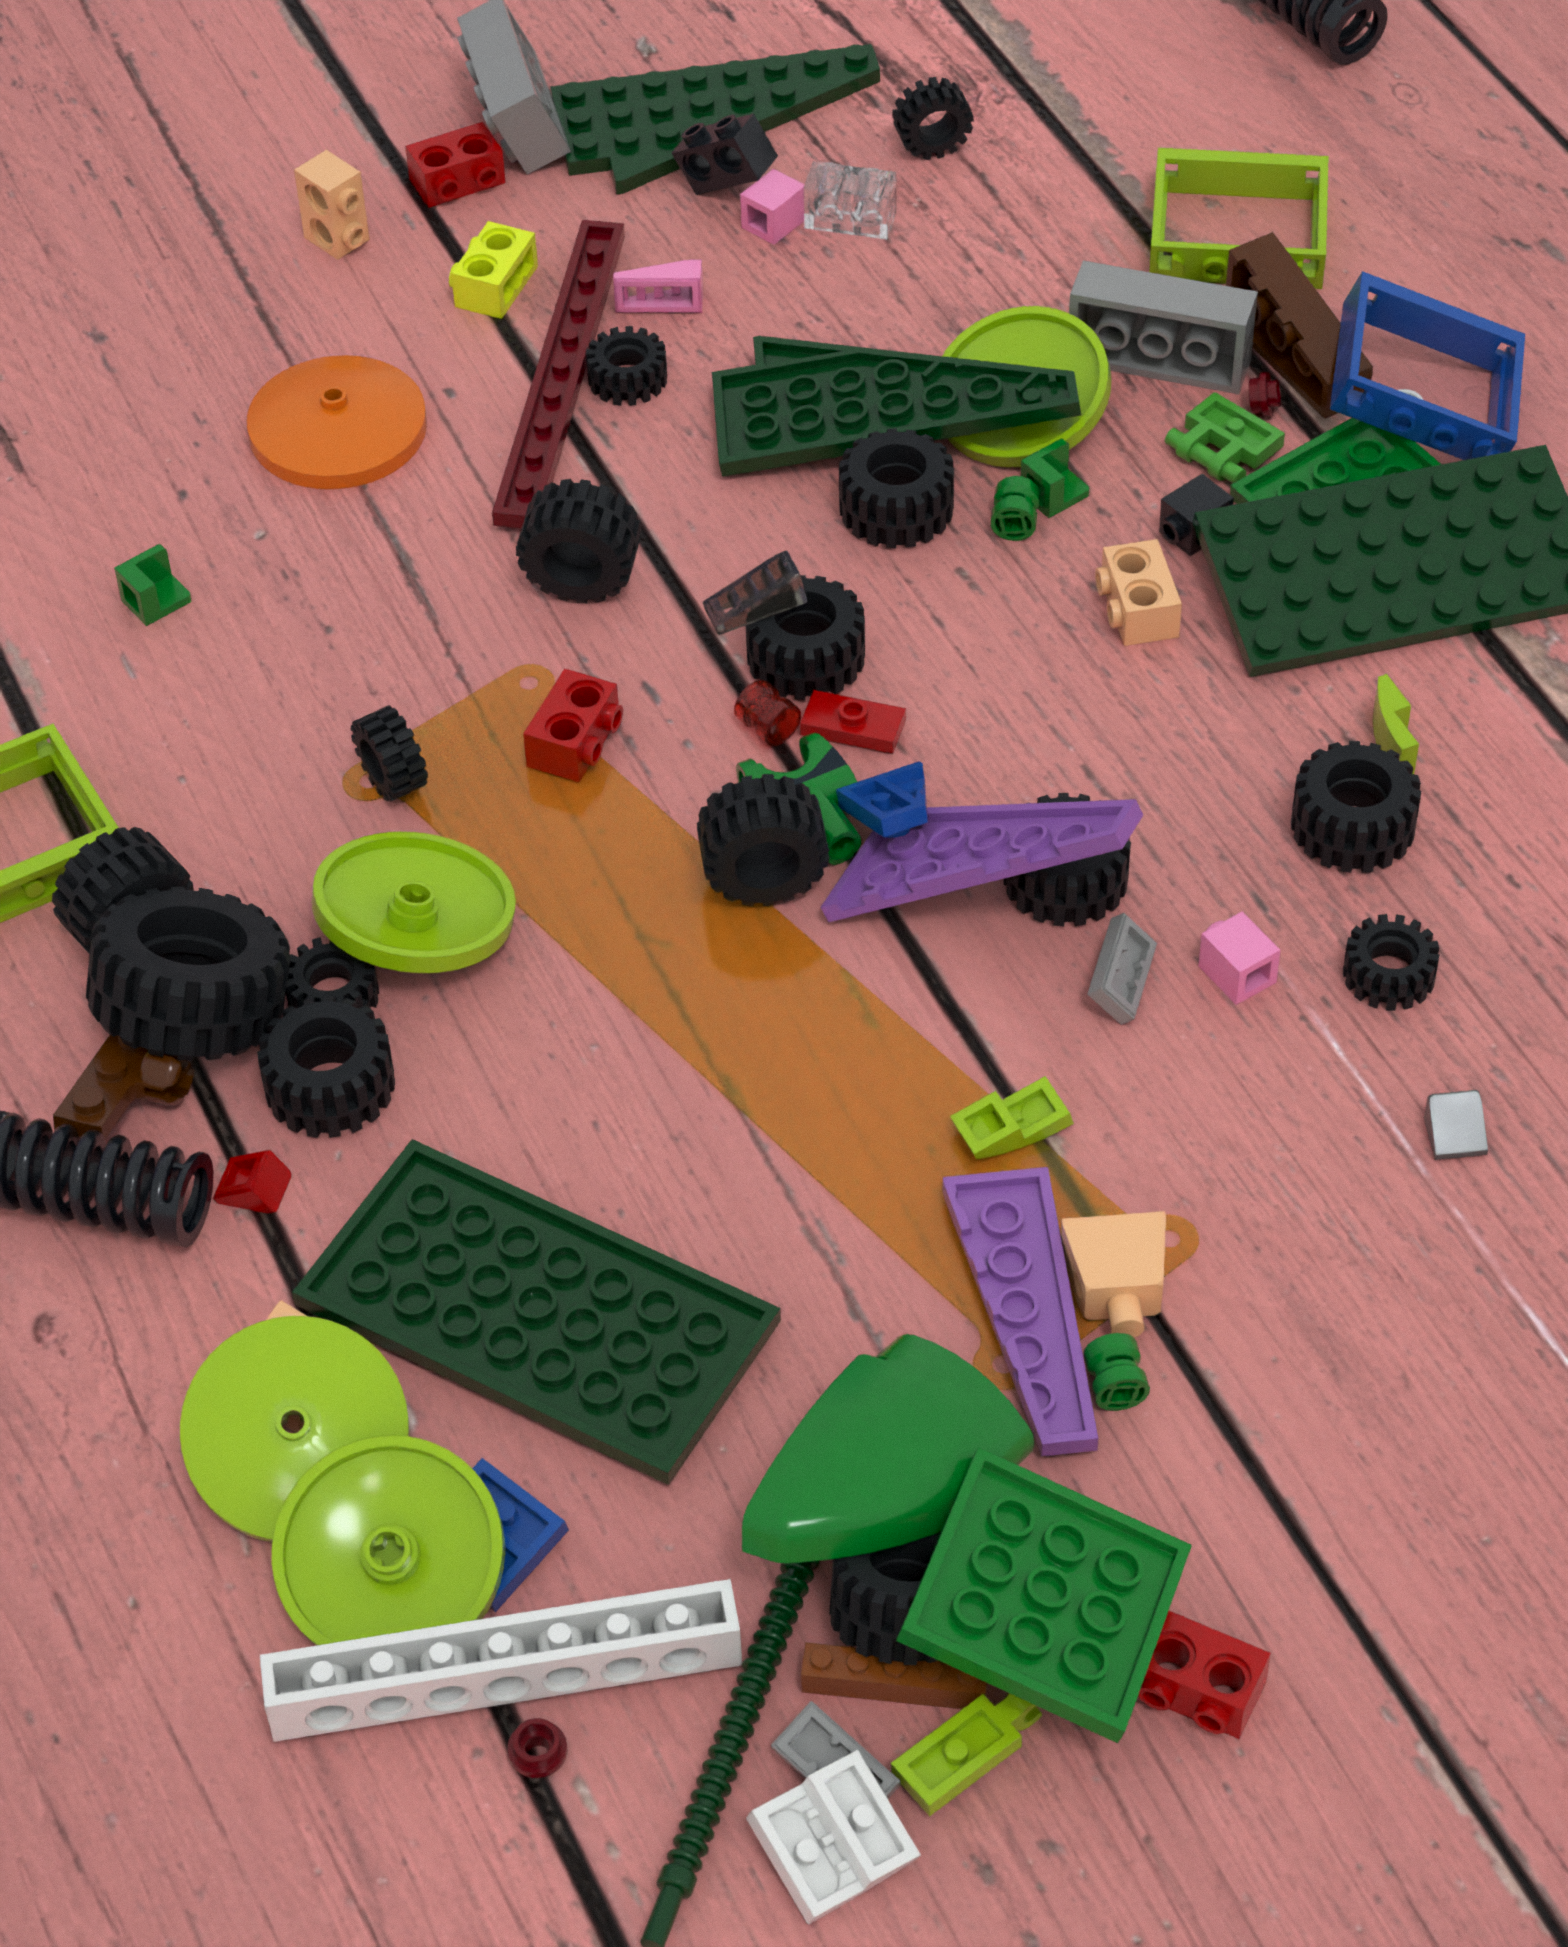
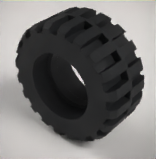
M170 887L166 891H159L157 888L144 890L140 896L130 894L121 898L116 905L112 904L94 924L91 934L86 985L88 1007L97 1022H100L104 1030L112 1037L119 1035L124 1044L134 1049L138 1047L145 1048L151 1055L163 1057L164 1054L178 1056L177 1060L190 1061L193 1060V1057H205L206 1060L221 1059L227 1053L235 1056L246 1052L251 1045L254 1047L258 1046L261 1034L268 1033V1023L273 1018L282 1019L291 957L289 954L290 945L278 923L271 916L265 917L261 908L252 903L245 905L241 903L239 897L230 894L221 896L213 894V890L199 888V891L185 890V887Z

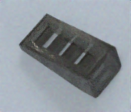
M786 550L766 560L703 601V605L717 634L721 635L805 604L808 601L801 575ZM732 607L728 612H724V610Z

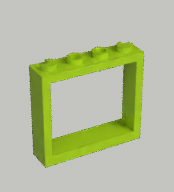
M1158 147L1149 272L1206 283L1226 284L1229 250L1240 246L1164 241L1168 193L1312 200L1310 249L1285 247V249L1314 288L1322 289L1327 243L1329 156ZM1165 164H1178V171L1165 170ZM1306 171H1319L1318 178H1307ZM1164 252H1172V256L1163 254ZM1304 259H1310V263H1303Z
M53 723L0 745V793L54 771L90 828L91 833L0 870V923L51 902L52 893L58 889L55 885L59 875L65 872L66 868L64 866L69 859L74 858L80 852L79 849L86 843L91 844L94 842L97 836L105 832L108 835L112 834L115 829L119 828Z

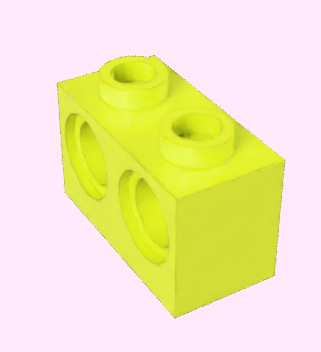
M488 221L479 235L471 239L468 250L462 259L451 268L449 285L453 288L455 307L502 319L538 267L535 233Z

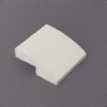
M858 1749L808 1775L802 1784L751 1810L746 1817L808 1925L876 1886L918 1859L921 1855Z

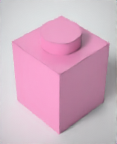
M772 169L740 194L742 228L773 245L807 219L806 185L775 169Z
M1243 911L1225 921L1221 920L1213 923L1201 934L1198 966L1235 1005L1277 982L1280 949Z

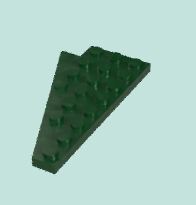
M872 44L850 45L845 48L822 51L811 50L800 54L772 55L762 59L734 60L724 64L701 67L690 66L686 69L663 72L651 71L646 74L633 76H613L595 81L568 82L564 85L550 86V93L571 149L570 153L564 155L569 176L611 171L616 195H619L679 170L680 167L671 153L683 140V132L697 123H704L706 126L717 123L729 115H735L738 118L754 114L764 132L879 83L880 67Z
M755 336L753 337L755 365L712 372L718 458L722 477L841 457L847 448H853V442L857 439H867L869 433L876 431L885 433L887 429H897V432H906L907 429L916 431L917 435L927 434L933 437L935 441L1081 416L1075 373L1068 370Z

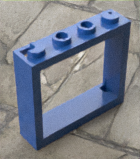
M1362 271L1343 302L1330 410L1462 460L1509 452L1517 443L1525 334ZM1368 292L1376 294L1373 300L1367 299ZM1364 323L1492 371L1488 424L1359 376ZM1500 343L1509 345L1504 351L1498 349ZM1353 386L1364 389V392L1361 393L1353 390Z

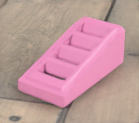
M683 260L615 272L613 274L615 313H702V260ZM628 287H636L637 295L628 297ZM646 287H654V292L646 294ZM663 287H671V289L663 291Z

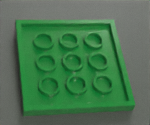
M1350 418L1230 485V495L1234 497L1236 504L1442 464L1415 441Z
M978 1447L896 1641L1118 1743L1127 1728L1192 1545Z

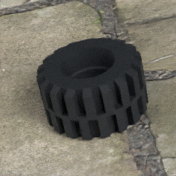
M887 429L885 433L876 431L869 433L867 439L859 438L854 441L853 448L845 450L843 460L839 463V510L845 527L852 528V534L857 538H867V543L875 546L879 543L886 544V548H896V545H905L906 548L916 546L918 541L926 543L932 540L933 533L941 534L946 529V523L951 521L954 509L953 459L951 454H946L947 448L942 443H934V438L927 434L920 436L916 434V431L908 429L906 432H897V429Z
M571 479L561 480L560 485L553 482L545 485L543 491L538 490L533 495L531 502H529L518 538L516 556L519 557L517 563L520 570L526 571V578L532 584L538 583L541 591L546 594L558 595L557 599L564 601L574 599L577 603H587L589 599H592L597 603L605 601L606 595L614 597L620 593L621 587H625L629 581L642 528L640 520L636 519L637 512L634 507L625 505L626 498L619 493L612 494L609 492L610 488L600 484L598 487L591 485V481L583 479L580 480V483H574Z
M797 575L796 579L788 580L787 578L776 580L775 586L766 585L760 590V596H754L749 602L750 609L746 610L745 616L747 664L750 665V673L753 678L760 679V685L766 690L774 688L776 695L786 697L789 694L794 695L795 700H805V697L812 695L813 690L837 694L844 690V684L851 685L857 679V672H862L865 657L864 608L861 602H857V595L852 590L844 591V584L836 580L831 583L827 582L826 577L821 576L811 579L806 578V575Z
M1349 741V745L1342 746L1337 742L1329 744L1328 751L1316 750L1311 754V760H1304L1296 777L1291 830L1295 831L1294 839L1297 845L1305 846L1304 853L1311 859L1319 857L1321 865L1331 868L1333 865L1339 866L1342 872L1351 873L1352 869H1361L1362 873L1373 872L1374 866L1377 865L1382 869L1391 866L1393 858L1400 860L1406 854L1407 847H1411L1415 836L1422 791H1420L1421 782L1419 776L1413 774L1414 767L1408 761H1399L1400 754L1391 749L1387 752L1381 750V745L1370 743L1369 746L1360 745V741Z
M762 774L761 778L752 779V775L742 777V782L737 784L732 782L722 786L721 793H712L707 799L708 806L701 807L698 814L697 832L706 880H710L711 888L716 893L723 892L725 899L731 902L739 899L742 905L753 906L755 903L770 906L774 905L773 902L783 900L785 903L793 900L794 895L798 892L804 894L812 888L811 882H819L824 875L823 868L828 867L829 848L822 813L815 794L810 795L809 788L803 783L794 785L793 778L783 776L780 779H774L773 774Z
M1058 793L1056 798H1050L1048 795L1037 798V803L1090 801V796L1079 794L1078 798L1069 797V793ZM1130 838L1123 849L1004 878L1003 883L1006 886V894L1010 901H1017V909L1024 914L1032 912L1033 919L1042 923L1048 919L1054 921L1053 926L1064 927L1065 922H1074L1075 926L1086 925V919L1089 918L1098 921L1105 917L1106 910L1114 911L1119 906L1120 897H1124L1126 894L1131 849Z
M125 827L115 829L112 834L108 835L105 832L97 836L94 842L91 844L86 843L79 849L80 852L74 858L69 859L64 866L66 868L65 872L59 875L55 885L58 889L52 893V903L55 905L53 909L54 914L60 923L90 954L91 934L94 924L112 904L116 905L121 898L130 894L140 896L144 890L157 888L159 891L169 890L170 887H185V890L194 891L193 882L189 879L191 876L187 870L150 832L145 833L142 828L133 827L128 831Z
M324 996L321 1002H313V998L303 1000L302 1006L296 1009L293 1006H289L282 1011V1019L273 1018L268 1023V1033L261 1034L259 1040L260 1051H257L258 1063L268 1107L272 1108L273 1116L279 1122H287L288 1129L296 1133L306 1129L307 1136L318 1138L320 1133H329L330 1138L341 1136L340 1131L350 1129L354 1133L363 1129V1121L367 1120L372 1123L380 1116L379 1108H387L391 1101L390 1092L395 1089L394 1068L385 1025L380 1018L375 1019L373 1010L367 1006L358 1009L357 1002L348 998L341 1003L336 1002L335 997ZM326 1063H342V1065L330 1070H311L316 1066Z
M941 1531L900 1546L868 1554L833 1559L829 1615H831L830 1623L834 1631L840 1632L839 1639L845 1645L856 1646L857 1653L865 1657H878L879 1662L889 1664L892 1661L903 1662L904 1665H917V1661L925 1660L928 1663L939 1661L896 1641Z

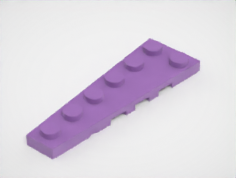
M1048 1167L943 1177L942 1190L945 1202L1041 1456L1097 1451V1428Z

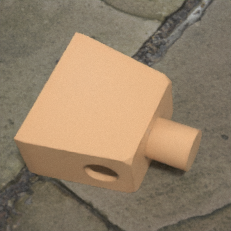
M1165 1211L1062 1219L1061 1240L1068 1278L1082 1317L1088 1320L1109 1319L1112 1334L1124 1333L1135 1338L1144 1331L1143 1316H1155L1161 1312L1166 1232Z

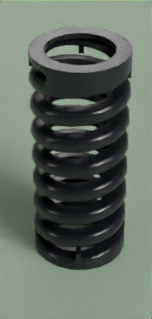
M1259 0L1269 6L1271 11L1281 16L1286 23L1295 27L1313 45L1322 49L1330 59L1344 65L1357 62L1375 47L1386 28L1388 18L1387 8L1381 0ZM1373 11V20L1368 22ZM1354 14H1356L1355 17H1354V19L1349 23V25H1347V26L1342 30V28L1344 27V25L1346 24V22H1347ZM1365 26L1368 28L1365 34L1356 42L1342 47L1358 36Z
M0 1110L1 1208L11 1211L23 1208L28 1214L35 1216L49 1213L55 1220L67 1222L76 1219L80 1225L91 1228L102 1224L108 1231L122 1233L129 1230L135 1237L143 1239L156 1235L161 1242L185 1248L192 1245L199 1236L209 1211L213 1191L214 1171L209 1154L198 1151L190 1155L185 1162L183 1151L176 1146H169L163 1150L159 1157L157 1147L151 1141H141L132 1151L130 1140L123 1135L112 1137L106 1144L104 1136L100 1131L90 1129L83 1133L79 1139L77 1129L70 1124H62L53 1132L47 1120L37 1118L31 1121L26 1128L24 1118L21 1115ZM195 1175L191 1196L182 1214L185 1193L191 1177ZM41 1186L42 1195L38 1198L36 1193ZM68 1190L69 1200L64 1203L63 1197ZM95 1194L96 1205L91 1209L89 1203ZM122 1198L123 1210L118 1214L116 1208ZM149 1203L150 1216L144 1219L143 1213Z

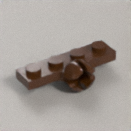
M109 1035L53 1114L54 1131L62 1124H70L77 1129L80 1138L86 1131L94 1129L100 1131L106 1140L130 1103L136 1099L145 1098L150 1103L167 1107L181 1104L185 1097L183 1095H188L195 1070L188 1060H177L178 1056L164 1054L163 1057L151 1055L145 1048L138 1047L134 1049L124 1044L119 1035L115 1037Z

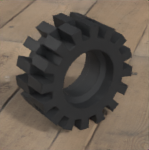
M929 77L928 85L924 86L922 80L915 82L916 90L912 91L907 87L903 91L906 99L898 97L895 102L897 109L892 111L894 126L906 150H910L911 154L917 158L921 154L923 159L931 160L932 153H935L937 158H943L944 150L949 149L951 154L957 151L955 146L957 141L964 145L968 140L965 133H972L973 126L971 122H974V116L959 86L955 82L951 84L947 78L942 77L940 83H938L936 77ZM938 111H946L945 115L938 122L927 126H920L921 122L928 115Z
M625 326V332H619L618 327L610 329V336L601 332L597 335L598 341L591 340L589 349L586 351L588 383L595 396L600 394V400L607 402L612 397L613 405L621 406L622 400H628L629 406L636 405V399L641 398L643 403L651 400L650 393L657 397L661 393V387L665 388L667 384L665 344L663 340L659 341V336L654 332L648 336V331L645 328L640 327L639 331L635 333L633 332V326ZM621 365H635L631 367H619Z
M388 705L352 722L353 725H351L350 730L353 733L351 735L352 742L357 746L354 748L355 752L363 762L361 763L363 770L369 774L368 779L372 786L376 785L378 794L380 796L383 795L384 800L391 802L427 785L428 772L424 768L426 767V762L419 753L422 750L419 743H415L413 731L411 728L408 729L406 727V720L402 715L399 716L397 709Z
M1387 914L1378 915L1377 924L1369 917L1362 921V928L1357 925L1351 931V938L1348 937L1343 977H1346L1345 985L1348 990L1355 988V998L1362 1001L1366 996L1370 997L1368 1006L1376 1009L1379 1002H1386V1011H1395L1396 1003L1401 1002L1405 1010L1413 1007L1414 999L1419 1004L1426 1000L1427 992L1431 994L1434 988L1440 954H1438V941H1432L1433 933L1428 928L1420 933L1421 922L1413 919L1410 925L1404 924L1405 916L1397 914L1395 922H1388ZM1380 956H1394L1406 961L1409 966L1391 969L1377 964L1372 959Z
M321 937L312 939L313 948L311 949L305 944L297 948L298 957L290 954L286 988L288 1007L293 1006L296 1009L302 1006L303 1000L313 998V1002H321L324 996L335 997L336 1002L341 1003L346 998L357 1002L358 1009L363 1006H367L370 1009L371 1007L376 1008L379 987L375 965L351 956L330 940L329 944H322ZM340 977L350 980L345 986L336 990L323 991L313 988L318 982L327 978Z

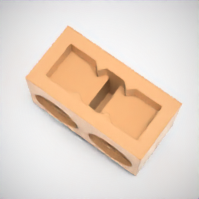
M328 150L323 151L294 169L304 238L337 260L370 240L360 171Z
M1158 539L1103 547L1102 567H1098L1095 570L1096 586L1099 595H1106L1107 616L1110 627L1118 628L1124 646L1179 638L1182 603Z

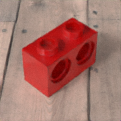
M483 121L405 146L409 180L428 208L506 183L503 150Z
M564 668L523 733L526 766L580 782L589 766H595L599 761L603 743L608 735L615 733L621 724L623 707L618 702L617 684Z
M1168 1611L1138 1696L1146 1705L1162 1711L1169 1709L1193 1719L1199 1727L1214 1734L1226 1733L1240 1739L1267 1682L1271 1653L1177 1613ZM1164 1662H1172L1181 1666L1182 1668L1178 1670H1168L1161 1667L1159 1664ZM1226 1685L1234 1688L1237 1692L1226 1694L1217 1691L1214 1687Z

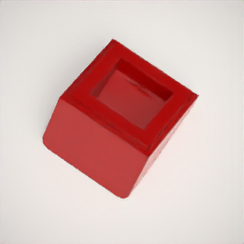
M271 1150L230 1157L213 1200L217 1204L262 1213H275L282 1201L292 1173Z

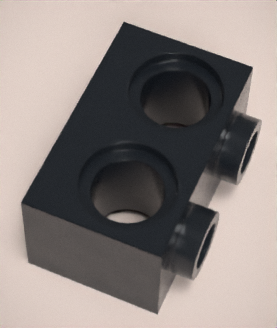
M754 114L738 118L735 115H729L717 123L706 126L704 123H697L683 132V140L671 153L696 195L758 181L778 157Z

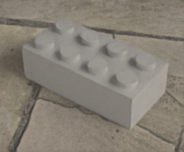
M490 0L458 17L462 35L458 36L457 40L468 59L465 61L467 69L477 84L473 86L480 103L486 109L482 111V115L490 131L493 134L500 132L504 138L500 142L510 162L513 163L518 160L528 175L570 153L571 149L537 53L505 1Z
M1083 260L1070 293L1069 314L1085 322L1096 333L1103 344L1111 371L1240 394L1251 362L1258 292Z

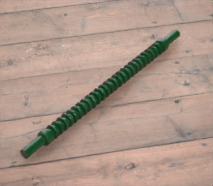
M819 1561L781 1563L780 1565L782 1574L775 1578L777 1588H773L770 1591L769 1597L771 1602L764 1606L766 1615L759 1619L758 1625L760 1630L753 1634L755 1644H751L748 1647L747 1653L750 1658H746L742 1662L744 1672L739 1673L736 1677V1682L739 1686L731 1690L733 1701H729L725 1705V1711L728 1715L720 1718L719 1725L722 1730L714 1733L716 1744L708 1748V1755L711 1759H707L702 1763V1769L705 1774L697 1777L696 1783L699 1789L691 1792L693 1804L685 1807V1814L688 1818L679 1822V1829L682 1834H677L673 1837V1844L677 1849H671L667 1853V1859L670 1863L662 1866L658 1875L657 1886L660 1892L640 1940L643 1947H665L682 1900L688 1899L693 1894L697 1883L695 1872H699L703 1867L699 1857H704L708 1854L709 1848L705 1842H710L714 1839V1831L711 1827H716L720 1823V1816L717 1812H721L726 1808V1802L723 1797L729 1796L732 1792L729 1782L737 1779L735 1768L743 1764V1757L740 1753H744L749 1748L746 1738L754 1735L752 1724L760 1720L758 1709H762L766 1701L763 1695H767L771 1691L769 1681H772L777 1673L774 1667L782 1663L780 1653L787 1649V1641L785 1639L793 1634L791 1625L798 1621L796 1611L803 1607L804 1601L802 1597L806 1596L809 1592L807 1583L814 1579V1572L812 1570L819 1566Z

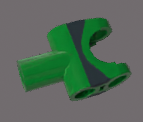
M812 733L800 739V752L805 764L797 770L774 772L765 768L761 763L757 764L751 758L736 765L738 783L742 782V777L752 775V779L761 778L762 774H773L774 779H780L783 776L793 778L794 785L803 783L809 788L810 795L815 794L819 801L829 848L828 863L832 865L841 864L849 860L860 848L861 836L838 806L836 789L856 783L857 780L840 753L820 734Z

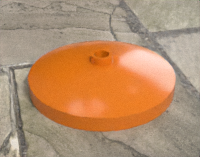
M339 355L321 357L299 363L271 378L257 392L250 404L247 413V430L251 449L256 459L273 475L303 487L343 489L374 482L388 476L406 464L418 451L425 438L427 417L425 401L419 387L413 379L399 368L373 358Z

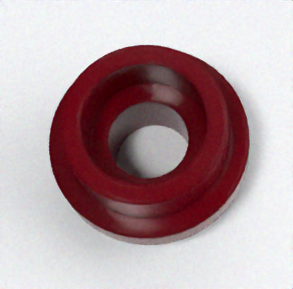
M1261 372L1259 377L1249 379L1248 391L1252 413H1262L1264 417H1272L1274 407L1281 406L1279 381L1271 380L1269 372Z
M533 1718L521 1723L511 1734L507 1745L508 1757L512 1767L518 1773L530 1778H542L555 1773L565 1762L568 1751L567 1741L562 1730L550 1721L541 1718ZM536 1746H543L548 1749L546 1753L539 1756L527 1754L531 1748Z

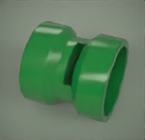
M1010 476L999 481L995 487V506L992 509L990 526L993 532L1000 538L1009 541H1020L1030 537L1036 530V510L1039 507L1040 490L1031 479L1023 476Z
M1124 1333L1106 1334L1096 1338L1086 1346L1083 1357L1087 1371L1095 1377V1380L1092 1382V1390L1095 1402L1100 1408L1110 1411L1125 1410L1137 1406L1147 1398L1150 1393V1386L1146 1373L1142 1368L1138 1367L1141 1354L1138 1343L1133 1336Z

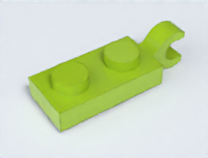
M982 1694L891 1762V1773L900 1780L904 1789L930 1817L1022 1747V1735L1018 1731L1025 1730L1033 1725L1042 1716V1712L1036 1705L1012 1694H1009L995 1706Z

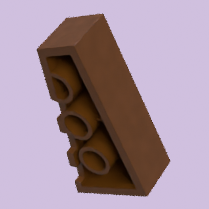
M1273 232L1230 249L1226 286L1258 292L1252 348L1324 419L1338 414V412L1330 410L1340 321ZM1361 351L1358 375L1371 380L1373 366ZM1353 386V390L1361 393L1364 392V389Z

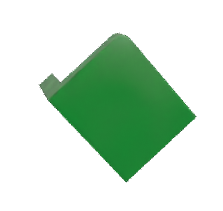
M1063 438L1021 460V476L1031 479L1037 484L1040 490L1038 510L1048 518L1089 496L1090 487L1068 469L1069 443Z
M161 544L114 567L121 601L146 626L192 601L190 592L172 575L167 550Z

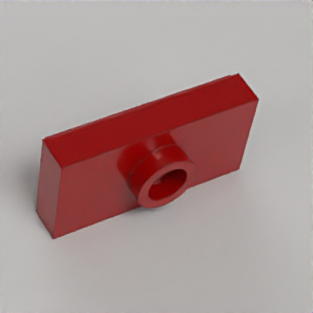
M813 690L800 722V735L807 736L812 733H818L827 741L893 754L906 721V708Z

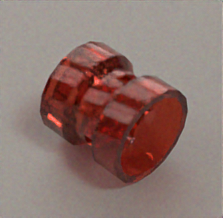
M758 680L748 685L741 692L734 706L736 718L746 727H755L758 737L770 746H777L787 741L794 734L801 721V710L789 699H780L778 690L766 680Z

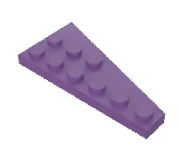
M1136 799L927 807L928 823L910 828V832L904 836L887 838L872 831L820 908L828 922H833L1123 849L1143 817V813Z

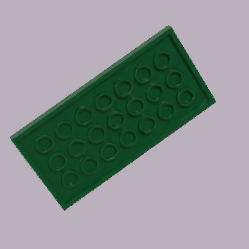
M1546 445L1198 511L1194 514V529L1249 677L1568 613V496Z
M411 1139L292 1291L294 1305L325 1320L346 1326L365 1339L667 1485L671 1483L781 1321V1308L413 1139Z

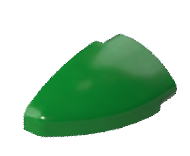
M901 1335L875 1357L867 1354L858 1355L830 1384L790 1435L767 1470L745 1510L742 1522V1552L777 1563H801L868 1554L934 1535L942 1531L977 1448L980 1447L1019 1465L1033 1451V1433L1013 1404L974 1366L934 1342L916 1335Z

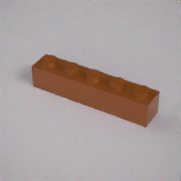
M805 1642L801 1670V1693L963 1709L982 1694L987 1695L988 1683L941 1661L928 1663L926 1660L917 1661V1665H904L903 1662L892 1661L889 1664L879 1662V1658L875 1656L865 1657L857 1653L855 1647Z

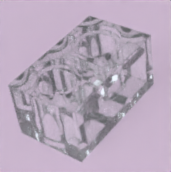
M813 161L804 185V228L888 239L896 215V172L879 170L877 168L839 165L833 162Z

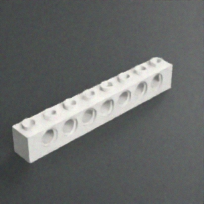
M731 1579L261 1654L260 1664L264 1707L273 1742L742 1666L740 1626Z

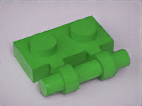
M1214 392L1186 414L1185 428L1189 430L1186 434L1176 428H1172L1165 437V443L1176 449L1177 456L1187 462H1198L1208 468L1207 472L1210 476L1219 481L1226 479L1234 483L1245 477L1247 473L1244 468L1237 465L1240 461L1256 469L1284 446L1285 433ZM1210 442L1221 450L1215 452L1205 445Z

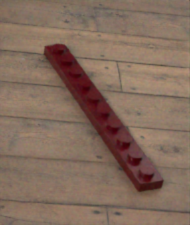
M582 220L493 507V526L521 529L533 495L538 490L543 491L545 485L553 482L587 367L586 351L589 349L591 340H595L624 242V223Z

